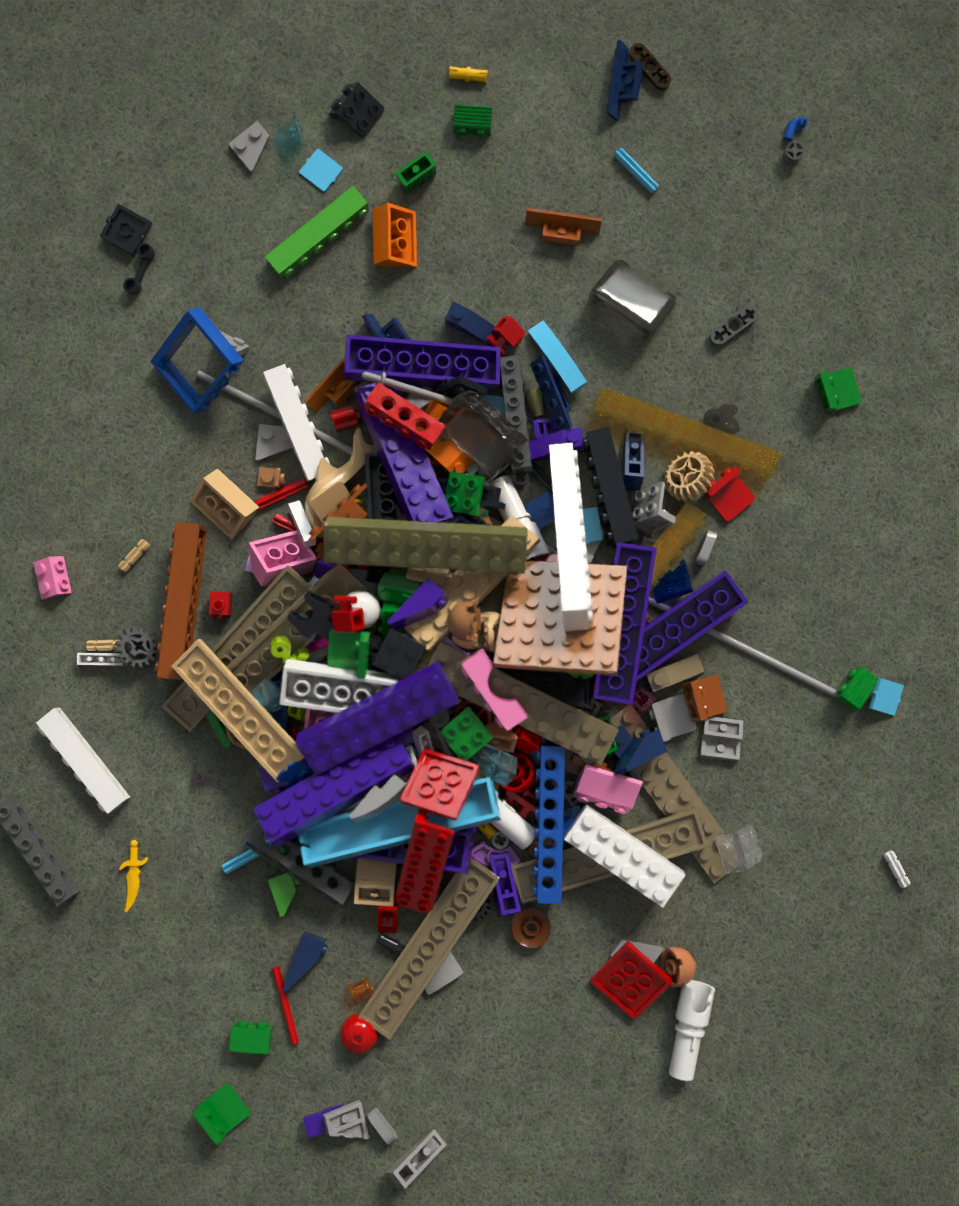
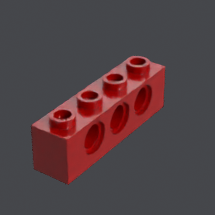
M379 382L365 401L364 409H366L368 414L380 418L388 427L397 429L405 438H411L422 449L431 451L444 431V424ZM387 405V406H389L391 409H390V410H386V409H384L382 406ZM405 416L408 420L403 421L399 417ZM416 427H422L424 431L420 432Z

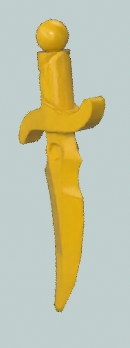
M136 840L130 842V860L123 862L119 868L122 870L125 866H129V871L126 875L127 901L125 913L131 908L138 894L140 884L139 866L144 865L148 860V857L142 861L138 860V842Z

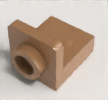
M260 467L257 486L280 489L281 485L285 484L286 475L281 468Z

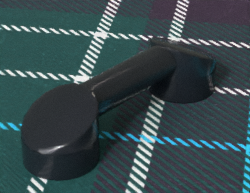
M148 243L140 244L137 249V253L142 260L135 278H128L123 283L124 290L129 294H136L141 291V281L147 266L155 257L154 249Z

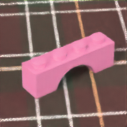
M482 648L462 661L461 665L463 667L461 670L466 678L470 677L474 682L472 686L476 693L483 695L485 698L483 702L487 709L494 711L497 716L495 720L500 728L504 727L508 731L527 718V713L517 698H501L491 690L488 676L493 669V663Z

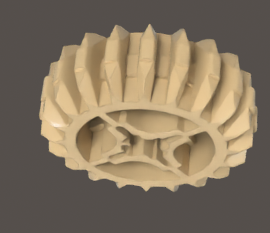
M693 451L689 455L685 452L681 457L677 455V459L675 461L671 460L672 464L667 465V471L663 472L665 489L669 491L668 493L673 498L682 499L685 502L688 498L694 500L695 496L700 497L702 492L707 493L706 488L712 487L711 481H714L713 475L715 474L713 464L707 456L699 452L695 454Z

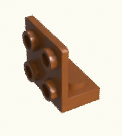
M718 675L682 684L691 721H702L708 719V717L727 712Z

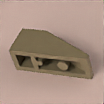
M698 654L650 671L644 676L650 692H655L703 673L704 669Z

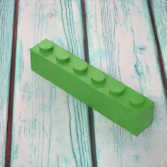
M352 186L265 256L267 262L281 279L290 277L297 266L305 265L312 254L320 253L327 242L335 241L342 230L350 229L353 221L366 216L369 209L367 201Z

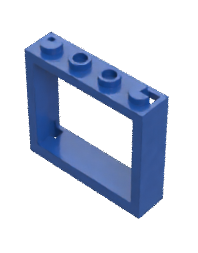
M199 307L187 310L150 362L194 414L200 411L205 412L211 407L210 403L212 400L216 399L221 394L220 390L230 383V378L240 370L239 366L244 360ZM195 326L199 328L228 363L202 397L199 396L170 361Z

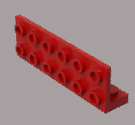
M419 809L414 822L394 904L428 914L433 910L454 831L428 823L430 817L426 816L427 812Z

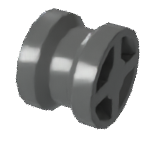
M797 141L790 142L783 152L784 161L791 165L798 163L804 154L803 145Z

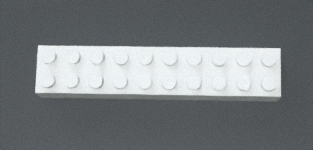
M572 443L549 445L564 627L565 632L589 630V622L593 621L577 450H573Z

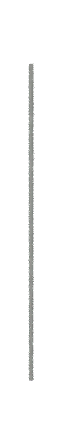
M200 370L196 375L197 378L211 385L216 379ZM230 385L221 389L280 419L276 408ZM316 429L314 433L316 438L352 455L353 447ZM488 515L492 525L501 526L503 522ZM546 544L550 554H558L557 549ZM649 596V605L663 612L670 608V606ZM714 628L706 632L834 698L838 694L836 689Z

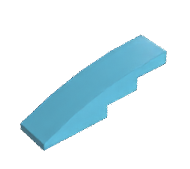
M544 320L528 330L530 337L537 344L540 352L545 356L553 371L571 394L587 384L586 379Z

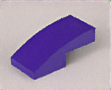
M343 1104L304 1116L303 1120L308 1138L326 1133L323 1114L340 1108Z

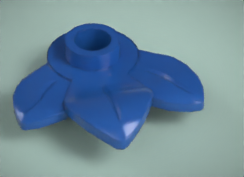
M301 761L292 762L287 765L286 769L279 772L276 780L287 782V789L312 776L314 772L309 764Z

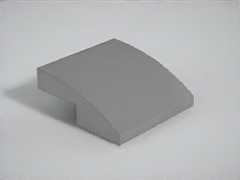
M708 717V719L704 720L700 757L738 762L740 758V742L743 735V721L719 717Z
M451 951L426 986L425 990L428 995L464 973Z

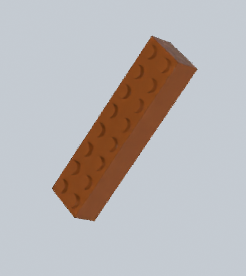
M176 522V527L172 529L174 544L170 547L172 561L167 569V576L169 577V584H166L165 587L167 601L162 609V614L165 617L164 623H161L160 634H162V641L158 644L160 658L155 666V673H158V678L183 680L172 668V665L192 646L194 641L207 528L199 524Z

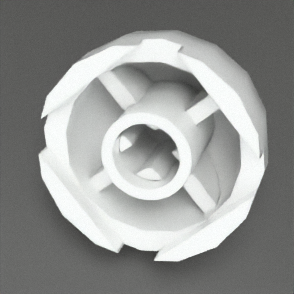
M358 589L346 595L356 596L357 603L352 604V607L363 609L365 627L360 630L374 625L380 612V605L374 594Z

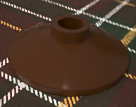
M525 909L514 918L512 924L513 936L524 947H539L550 936V921L538 909ZM534 924V930H529L527 928L528 925Z

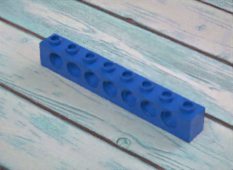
M541 743L540 749L536 750V760H540V768H536V780H539V788L535 789V799L539 800V807H535V819H538V827H535L534 837L538 839V846H534V858H538L537 866H534V878H537V885H533V897H537V903L561 904L565 748L558 744ZM548 760L555 761V766L552 769H547L545 763ZM547 780L555 782L552 788H546L544 784ZM548 799L555 802L551 808L544 806V802ZM552 819L554 824L551 827H545L543 825L544 821ZM545 839H552L554 842L551 846L546 847L543 845ZM551 858L553 863L550 866L543 865V860ZM545 878L553 880L550 885H544L542 881Z

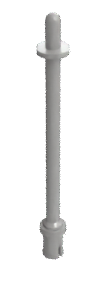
M383 371L380 375L370 372H363L362 374L363 379L377 384L379 382L382 385L463 409L465 407L469 412L481 415L482 419L486 421L489 419L504 424L506 420V412L492 409L489 405L479 407L386 378V373Z

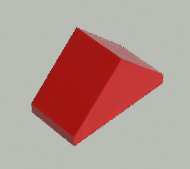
M398 904L378 906V932L397 933Z

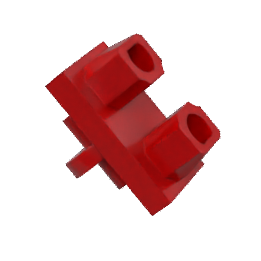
M531 788L523 793H514L506 790L504 799L511 807L515 801L521 804L517 811L520 816L526 819L531 812H535V807L538 804L531 800L535 797V794L530 791Z

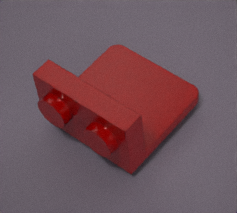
M728 467L720 474L722 478L717 482L715 480L711 481L712 487H707V493H703L705 498L725 521L733 519L755 500L753 493L737 476L740 473L737 467H734L732 470Z

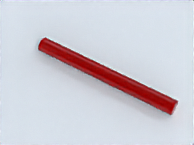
M276 966L272 968L291 1044L293 1045L299 1043L287 994L286 991H283L284 983L280 967Z

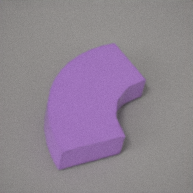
M482 841L472 849L471 857L486 867H490V856L505 853L509 854L511 866L522 862L511 845L498 849Z

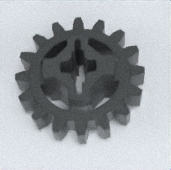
M132 627L130 631L126 629L123 631V634L118 636L119 640L115 642V645L119 647L114 652L120 654L117 657L118 660H124L123 666L129 663L130 669L135 665L137 669H140L142 665L146 667L149 665V662L154 661L155 658L153 656L158 653L154 648L158 644L152 642L155 637L148 636L150 631L143 633L142 627L138 631H136L135 627Z

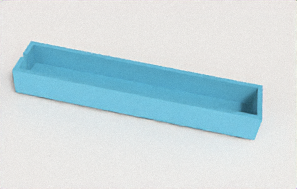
M490 777L475 780L457 822L429 812L426 815L430 817L428 823L454 832L502 820L494 783ZM399 800L383 813L360 823H356L349 817L352 812L333 816L299 835L300 843L305 845L301 847L303 863L311 868L407 844L410 842L419 809L402 804Z

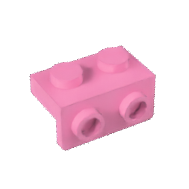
M63 556L47 557L33 562L41 599H49L61 594L71 593Z

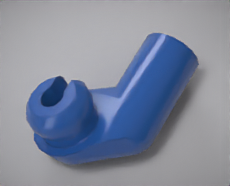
M797 117L789 121L783 139L791 142L794 133L807 126V118Z

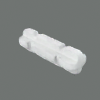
M893 851L886 852L883 856L886 862H889L888 866L894 877L898 879L899 886L902 888L909 886L910 881L905 876L906 873L899 860H896L897 856Z

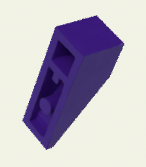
M580 427L561 430L529 441L531 461L550 459L549 445L572 443L573 450H577V454L582 453L584 448Z
M428 578L387 623L395 630L404 628L436 614L439 610L445 608L449 598L441 588Z
M509 854L490 856V871L500 877L493 888L497 917L521 912Z

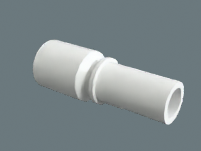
M502 476L493 480L489 485L501 488L499 502L506 504L505 510L498 509L503 521L505 522L511 515L514 516L541 541L526 556V561L531 558L538 560L550 555L537 524L530 521L531 515L526 512L511 477Z
M477 775L475 780L482 779L479 775ZM495 789L502 820L491 822V824L523 850L534 840L535 828L517 814L506 803L504 798L500 799L498 791Z
M691 980L688 984L681 986L675 1015L679 1022L675 1025L677 1032L669 1074L674 1078L684 1081H691L694 1078L701 1037L705 1035L703 1028L709 1024L715 988L703 982Z

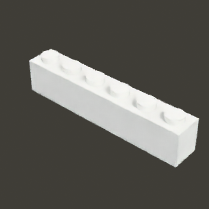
M283 364L263 372L262 376L308 482L316 478L320 459L324 458L321 452L324 449L321 441L315 438L314 433L316 429L313 422L308 421L306 415L309 413L306 405L301 404L299 399L301 397L298 386L293 385L291 380L294 379L292 371Z
M61 708L52 709L36 722L39 726V732L44 737H48L51 741V747L56 752L59 751L63 756L62 761L64 764L74 770L75 778L85 784L87 793L91 797L96 798L98 801L97 805L103 812L111 813L131 798Z

